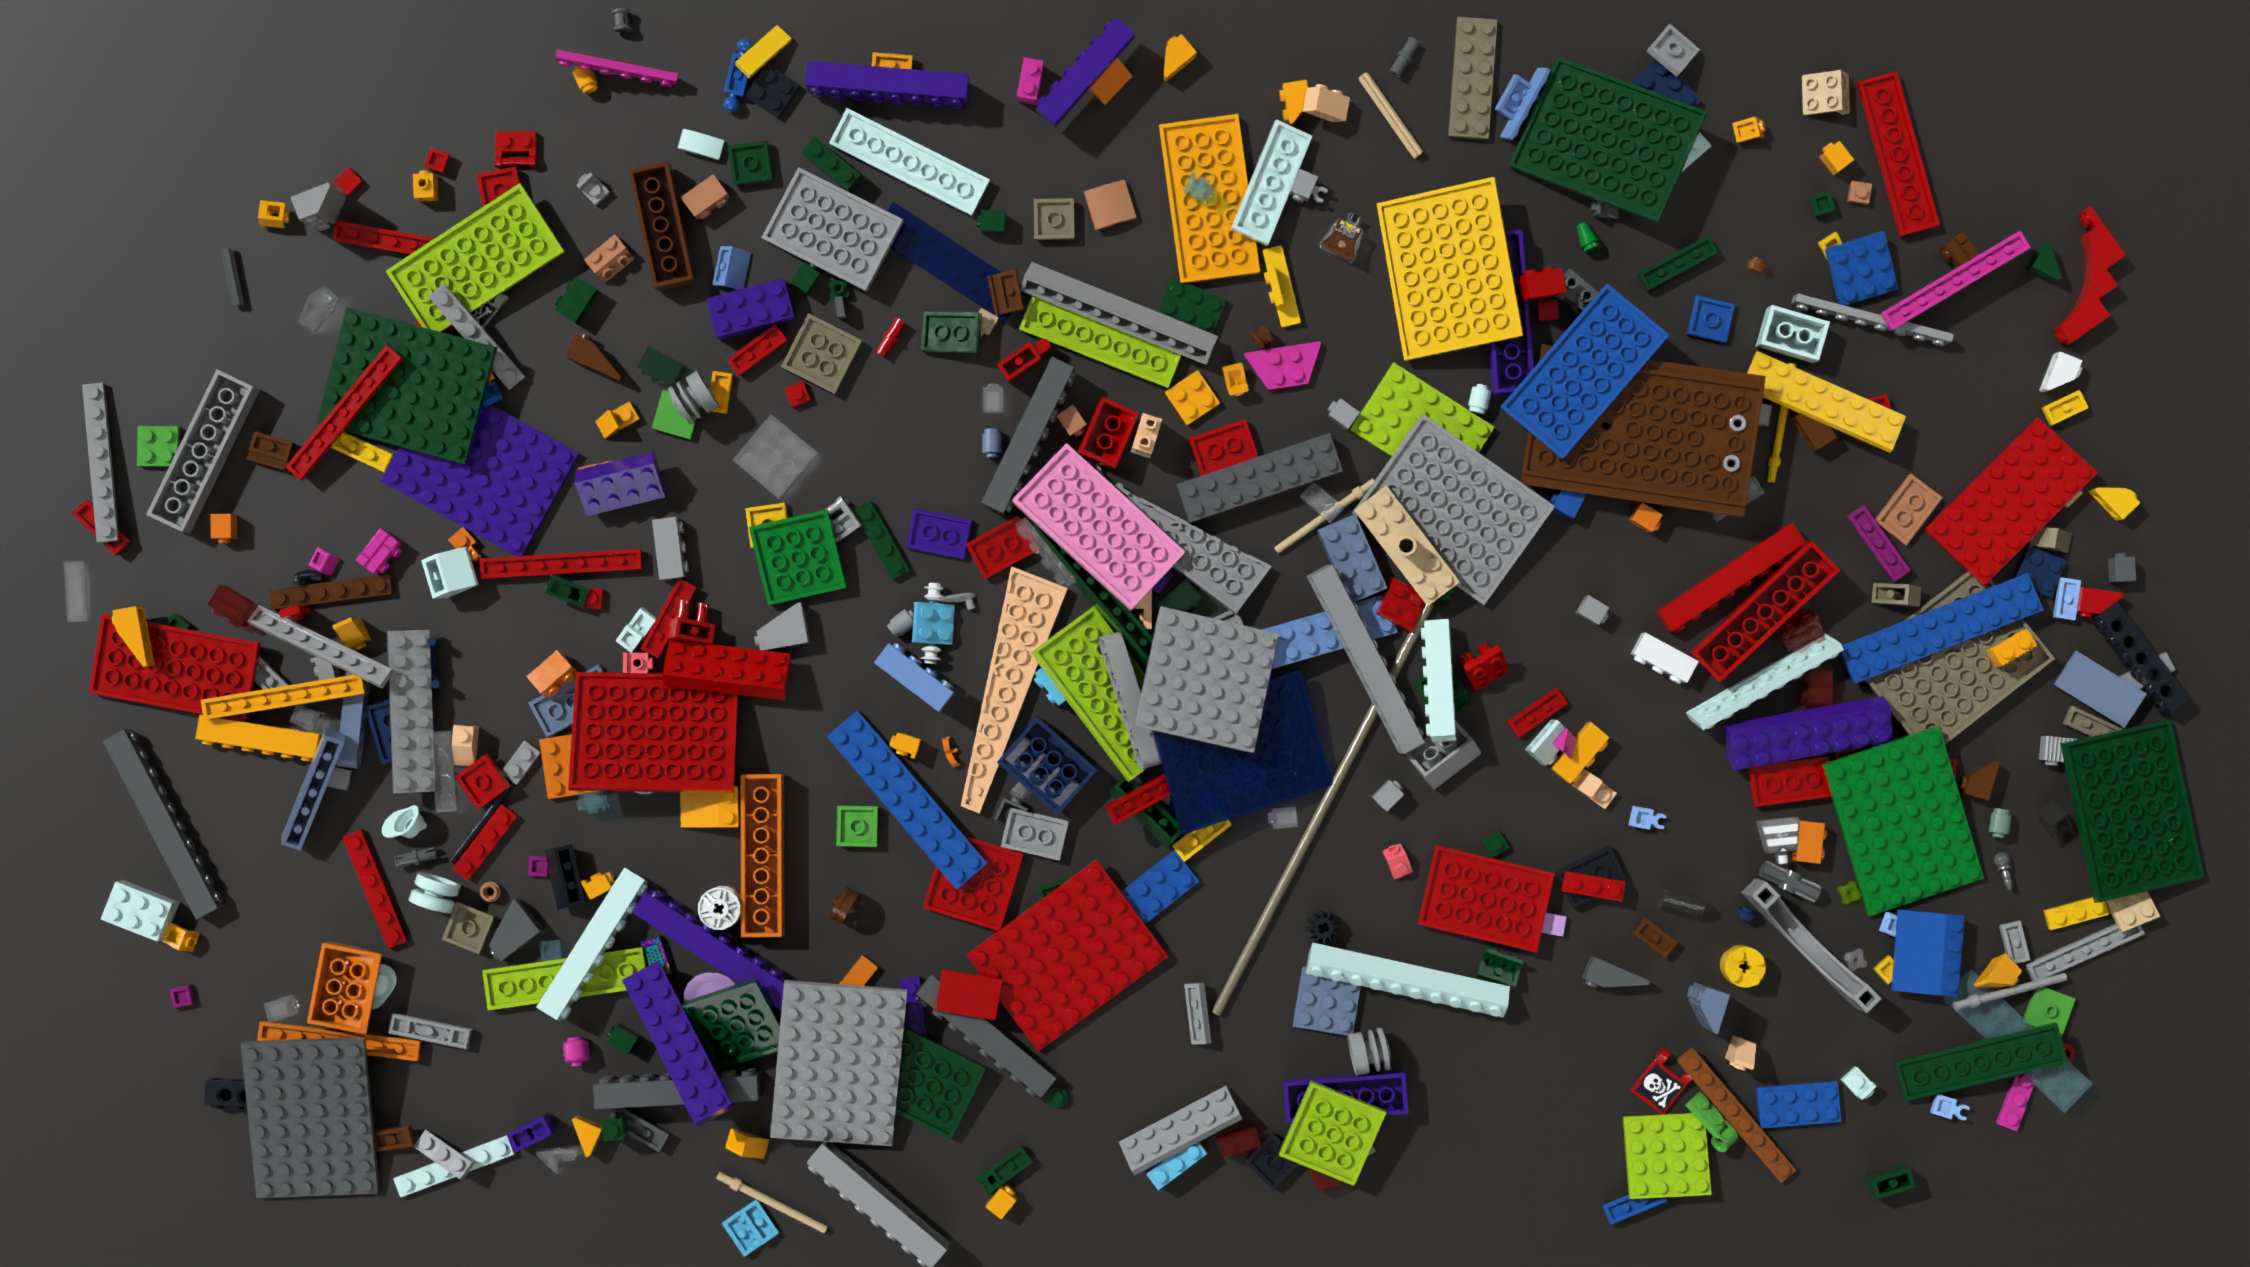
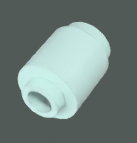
M1477 384L1476 387H1472L1468 406H1470L1469 411L1485 414V410H1488L1492 393L1491 390H1488L1489 386Z

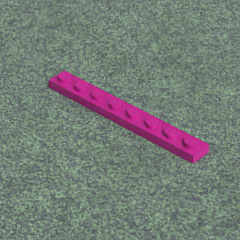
M2020 230L1883 311L1880 315L1891 331L2031 247Z

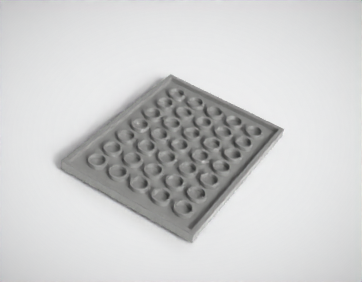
M1423 413L1356 506V508L1387 485L1460 582L1456 586L1483 605L1488 601L1555 507ZM1410 539L1408 541L1403 540L1400 544V547L1408 552L1411 551L1413 542Z
M784 980L770 1138L892 1146L907 989Z

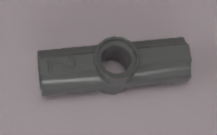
M1765 860L1759 870L1758 876L1778 885L1777 887L1791 894L1795 893L1815 903L1821 893L1822 887L1802 878L1803 876L1789 869H1783Z

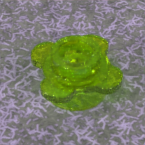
M1849 881L1847 885H1840L1837 888L1838 893L1842 896L1841 901L1844 904L1859 900L1861 897L1854 881Z

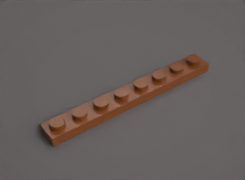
M1692 1047L1676 1060L1780 1183H1783L1796 1171L1793 1165Z

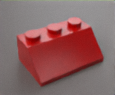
M1102 397L1096 406L1077 453L1082 458L1093 463L1116 468L1139 413Z

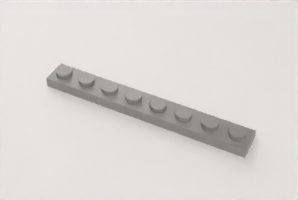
M1802 294L1794 295L1791 302L1799 310L1808 311V309L1816 310V314L1828 316V314L1835 315V318L1838 320L1847 321V319L1854 320L1857 325L1867 326L1869 324L1873 325L1876 330H1890L1879 314ZM1905 322L1892 330L1894 334L1899 336L1912 335L1913 339L1918 341L1931 340L1933 341L1932 344L1937 346H1944L1952 342L1954 336L1952 333L1910 322Z
M103 382L83 384L97 543L116 542L120 540L105 384Z
M260 605L257 606L247 620L249 625L382 689L394 673L391 668L289 619L280 618L279 614Z

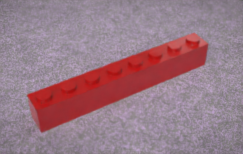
M1793 522L1789 523L1655 613L1668 632L1675 631L1677 633L1686 627L1684 623L1690 619L1694 622L1703 616L1701 612L1708 608L1710 611L1717 607L1720 599L1725 598L1727 600L1736 594L1734 590L1740 586L1743 589L1752 583L1751 579L1758 575L1760 578L1768 573V568L1773 564L1778 566L1786 561L1785 556L1790 553L1794 555L1806 541Z

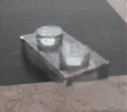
M1315 482L1300 495L1305 503L1329 523L1344 509L1341 504Z

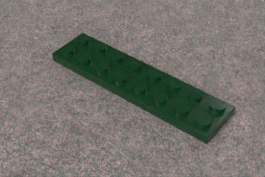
M2054 1022L1895 1060L1894 1063L1904 1099L1909 1101L2068 1063L2058 1024Z

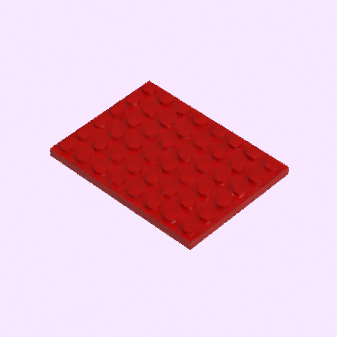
M576 672L569 791L734 793L738 695L665 687L663 675L657 673Z
M1095 859L968 952L966 956L981 976L1002 980L999 1000L1039 1052L1166 959L1168 954L1141 920L1100 862Z

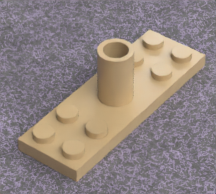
M1387 485L1355 509V512L1427 606L1460 582ZM1410 539L1413 542V546L1410 552L1405 553L1400 544L1403 540L1408 541Z

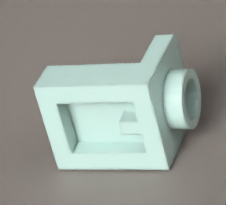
M1856 1066L1841 1079L1853 1094L1861 1100L1869 1098L1874 1093L1873 1089L1876 1087Z

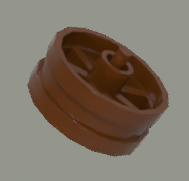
M846 886L840 897H832L831 900L834 902V907L829 918L843 925L849 914L851 915L852 912L857 913L858 910L854 908L860 893Z

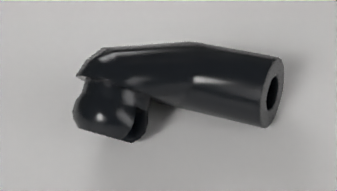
M310 569L298 571L293 575V583L301 586L306 579L322 583L324 573Z

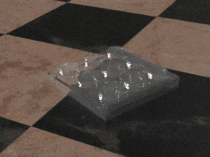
M770 414L734 457L733 461L780 499L818 453Z

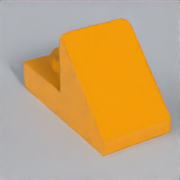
M629 401L613 411H606L595 422L604 438L607 439L639 421L640 418Z

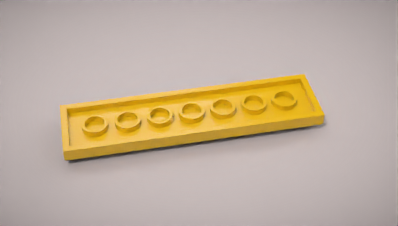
M1756 351L1747 371V374L1766 376L1764 398L1891 453L1906 418L1905 415Z

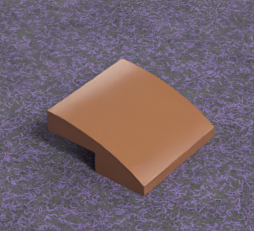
M1125 180L1102 185L1084 192L1095 230L1112 227L1115 224L1137 218Z

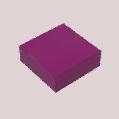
M529 855L528 876L549 877L546 856Z
M191 984L169 989L173 1009L195 1004Z

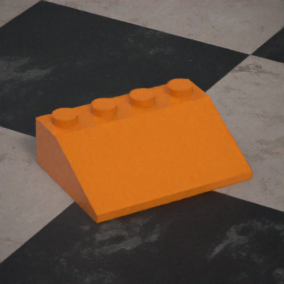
M332 941L322 943L307 1023L366 1035L382 954Z

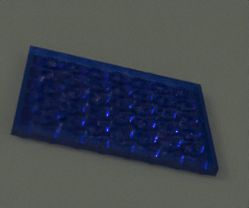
M1300 669L1269 678L1254 753L1151 730L1182 835L1333 785Z

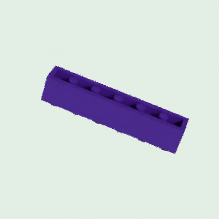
M1117 17L1114 21L1109 20L1103 28L1105 31L1100 36L1096 35L1090 42L1091 47L1087 51L1083 50L1078 55L1076 64L1074 66L1070 65L1064 71V77L1061 81H1055L1050 87L1051 92L1047 96L1043 95L1036 103L1038 106L1036 108L1037 113L1054 128L1135 38V33Z

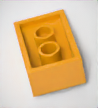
M734 786V793L680 792L681 827L741 826V786Z

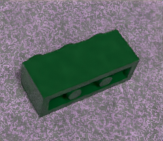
M815 136L802 150L803 155L849 193L863 179L860 173Z

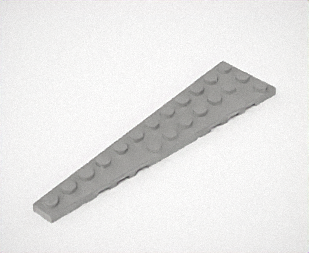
M1124 488L1120 491L1185 551V554L1172 568L1235 615L1272 567L1251 555L1245 554L1238 550V548L1224 543L1221 539L1203 532L1202 529L1190 525L1187 521L1145 499L1131 494Z

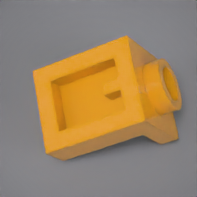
M1756 116L1732 123L1737 143L1755 138H1763V132H1766L1764 121Z
M169 923L162 942L177 950L192 952L200 934L196 931H189L175 923Z

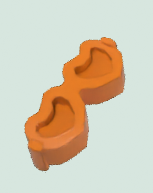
M950 736L942 739L943 748L949 763L952 765V768L961 765L956 762L952 755L958 752L957 748L950 750Z

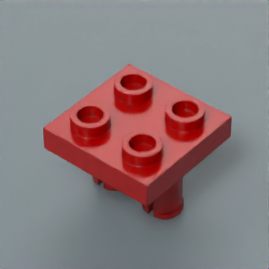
M1483 642L1484 648L1481 644L1477 647L1478 652L1481 654L1474 659L1472 654L1468 652L1465 653L1468 657L1467 659L1464 655L1460 658L1475 692L1485 688L1490 682L1510 671L1503 652L1498 645L1491 648L1488 642Z

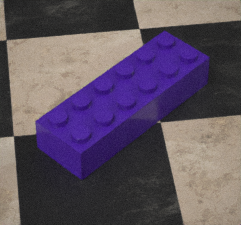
M1403 1070L1370 1072L1360 1076L1344 1074L1282 1079L1286 1123L1293 1122L1311 1080L1386 1110L1385 1116L1408 1114L1406 1076Z

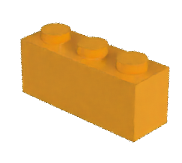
M1587 722L1575 736L1577 740L1572 758L1570 759L1561 753L1549 767L1568 784L1576 783L1582 776L1581 771L1585 766L1588 768L1595 761L1594 755L1598 751L1602 752L1608 745L1606 741L1609 737L1592 722Z

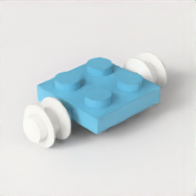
M929 583V587H924L928 589V594L924 597L932 601L930 603L914 602L912 642L928 643L927 645L929 646L921 649L925 652V656L921 659H925V663L937 664V660H941L937 657V653L941 649L934 646L936 644L953 645L955 604L938 603L939 599L944 597L940 595V591L945 588L941 587V583Z

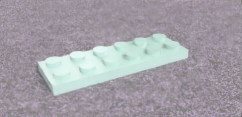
M1277 119L1274 121L1231 230L1266 246L1269 244L1311 141V135Z

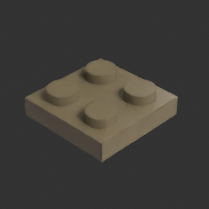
M1074 198L1034 199V240H1075Z
M458 901L442 940L481 954L496 916Z

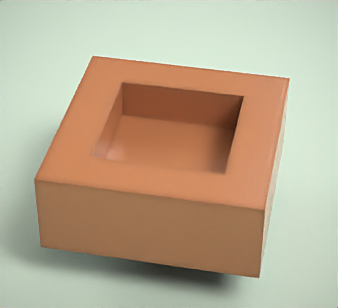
M1851 181L1847 202L1868 205L1872 184Z

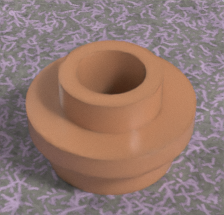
M486 882L480 889L482 899L487 902L496 901L501 894V889L495 882ZM489 888L494 890L493 895L488 894Z

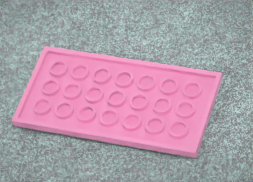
M1067 443L1012 499L1013 504L1130 611L1185 554V551Z

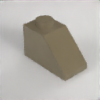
M1873 583L1871 603L1920 607L1922 587L1910 584Z

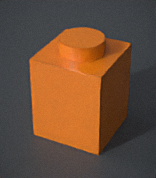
M1642 502L1637 505L1628 521L1647 533H1651L1653 530L1657 531L1663 522L1660 520L1663 515Z
M211 514V538L218 539V543H230V539H237V515Z

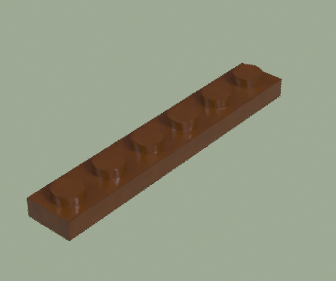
M391 574L271 589L269 592L271 609L277 610L295 605L308 606L392 595L393 587Z

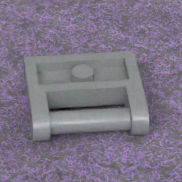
M843 496L838 497L835 503L826 508L829 511V515H832L840 508L844 511L842 515L831 522L836 543L862 526Z

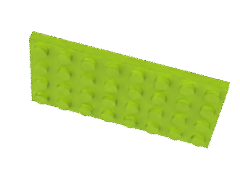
M519 183L386 270V273L420 325L427 329L444 332L453 325L428 297L442 284L445 283L467 310L473 313L563 254L565 250L523 185Z
M1093 606L1033 650L1031 654L1125 779L1130 782L1145 769H1140L1136 761L1099 646V637L1114 632ZM1128 652L1140 692H1142L1145 673ZM1153 731L1161 757L1186 739Z

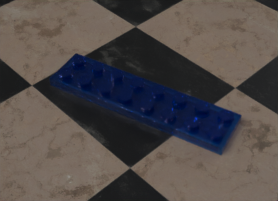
M893 202L887 212L903 219L904 223L891 249L978 306L995 315L987 276L1002 272ZM1012 313L1002 314L997 317L1006 323Z

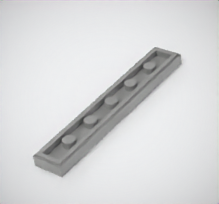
M2115 923L2024 965L2031 980L2036 981L2055 975L2140 937L2145 933L2141 925L2121 933Z

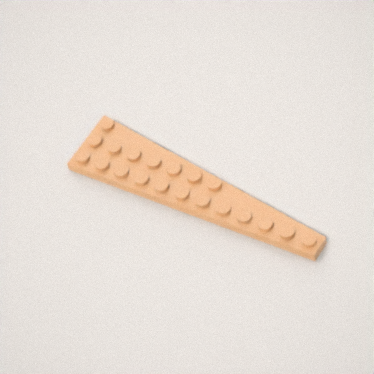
M1012 566L961 802L962 807L977 813L981 812L999 766L997 761L1004 753L1037 669L1038 662L1031 652L1048 640L1068 589Z

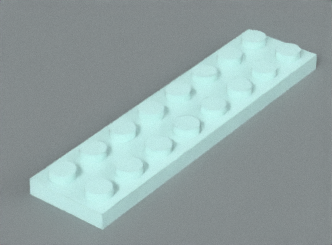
M846 108L829 142V145L970 216H973L990 182V179Z
M1824 633L1687 711L1686 714L1702 730L1710 729L1720 720L1730 718L1734 712L1749 707L1755 700L1765 698L1769 692L1784 687L1790 680L1800 678L1804 672L1819 667L1825 660L1835 658L1844 649L1840 642Z

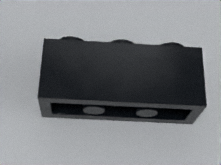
M570 844L545 850L557 910L585 904L573 845Z

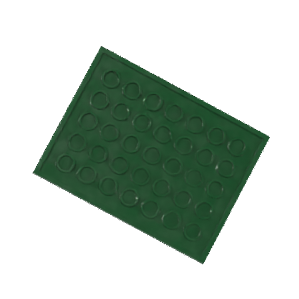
M1557 56L1548 80L1542 89L1512 156L1509 168L1659 224L1705 121L1707 111Z
M346 307L317 424H321L382 349L386 345H390L404 358L403 361L345 431L468 465L498 347Z
M2171 719L2060 743L2094 903L2204 878Z

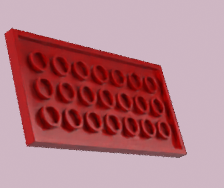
M2037 417L1924 531L1984 586L2098 472Z
M102 614L89 693L203 714L202 699L253 691L261 642L147 621L155 665L143 667L116 631L112 623V615ZM249 713L220 718L248 722Z

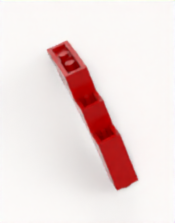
M2091 206L2078 213L2081 224L2089 229L2088 232L2081 236L2086 259L2083 288L2079 299L2069 315L2053 329L2055 338L2061 344L2063 343L2064 346L2072 343L2110 316L2099 298L2118 286L2107 268L2126 255Z

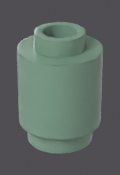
M1994 808L1989 825V832L1993 833L1992 837L2005 838V835H2010L2011 810Z

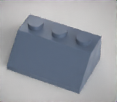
M1694 982L1693 986L1691 985L1688 989V1001L1701 1026L1718 1034L1730 995L1719 989Z

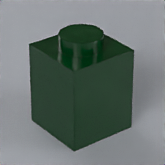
M981 210V216L977 215V227L980 228V232L984 234L1005 235L1006 212Z
M803 262L790 280V283L809 296L822 277L818 272L820 269L811 263L807 265Z
M618 1024L616 1027L612 1026L609 1030L607 1044L629 1055L641 1035L622 1024Z
M626 1115L606 1117L601 1121L604 1141L621 1140L628 1136Z

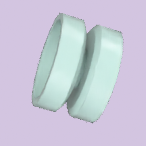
M418 872L414 883L421 889L411 890L408 900L429 910L452 913L455 902L449 897L458 896L461 885L440 876Z

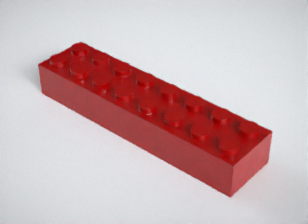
M1807 541L1702 639L1690 653L1717 681L1721 682L1831 580L1840 569L1813 541Z

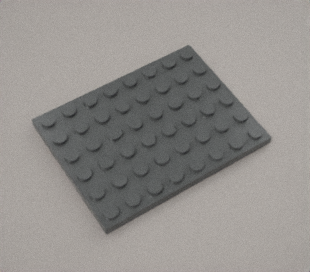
M365 1037L243 1041L241 1043L256 1198L378 1194L380 1189Z

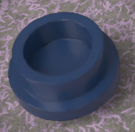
M1747 905L1737 908V917L1748 922H1752L1757 917V914L1754 912V908Z

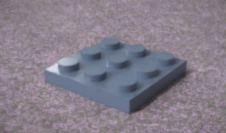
M1302 966L1292 1026L1341 1035L1353 1033L1361 986L1306 974V966Z

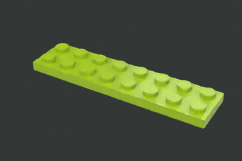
M1033 295L1019 328L1022 332L1040 339H1047L1050 343L1167 389L1181 358V355Z
M643 947L604 952L602 963L593 969V977L588 984L585 983L583 985L580 997L626 991L622 980L646 967ZM567 958L482 970L487 1009L495 1010L539 1003Z

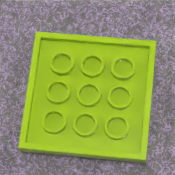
M1311 1080L1279 1151V1156L1354 1186L1384 1120L1386 1110Z
M1693 1113L1622 1117L1629 1199L1711 1195L1706 1128Z

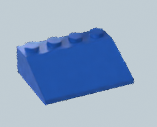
M1897 910L1891 990L1958 997L1964 915Z

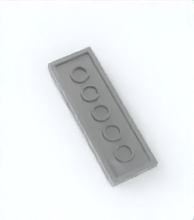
M1224 1086L1119 1141V1144L1133 1175H1136L1241 1120L1242 1117L1228 1088Z

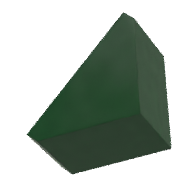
M2049 240L2039 245L2027 270L2053 283L2062 279Z

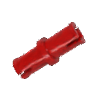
M895 317L888 332L883 334L885 337L875 352L887 358L894 343L899 341L897 338L906 323Z

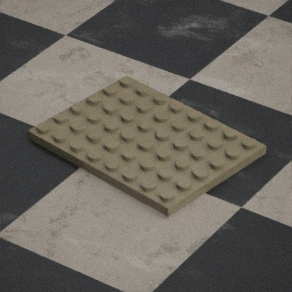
M1967 571L1905 620L1995 586V583L1990 580L1986 585L1982 586ZM2020 619L1864 681L1877 697L1883 696L1891 706L1892 716L1908 735L1938 726L1946 744L2055 658L2024 619ZM2027 629L2037 646L2022 654V656L2015 658L2012 662H2008L2005 666L1995 667L1986 651L2016 633Z

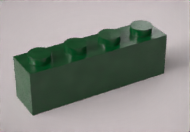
M1123 776L1109 793L1117 800L1139 788L1140 785L1134 779L1128 782ZM1158 802L1133 815L1166 848L1185 830Z

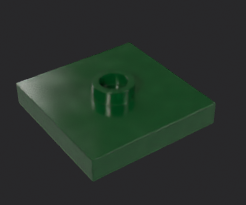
M768 140L728 146L733 186L774 181Z

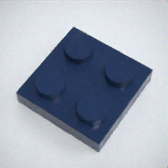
M2029 545L2025 549L2014 578L2028 573L2036 593L2052 598L2066 560Z

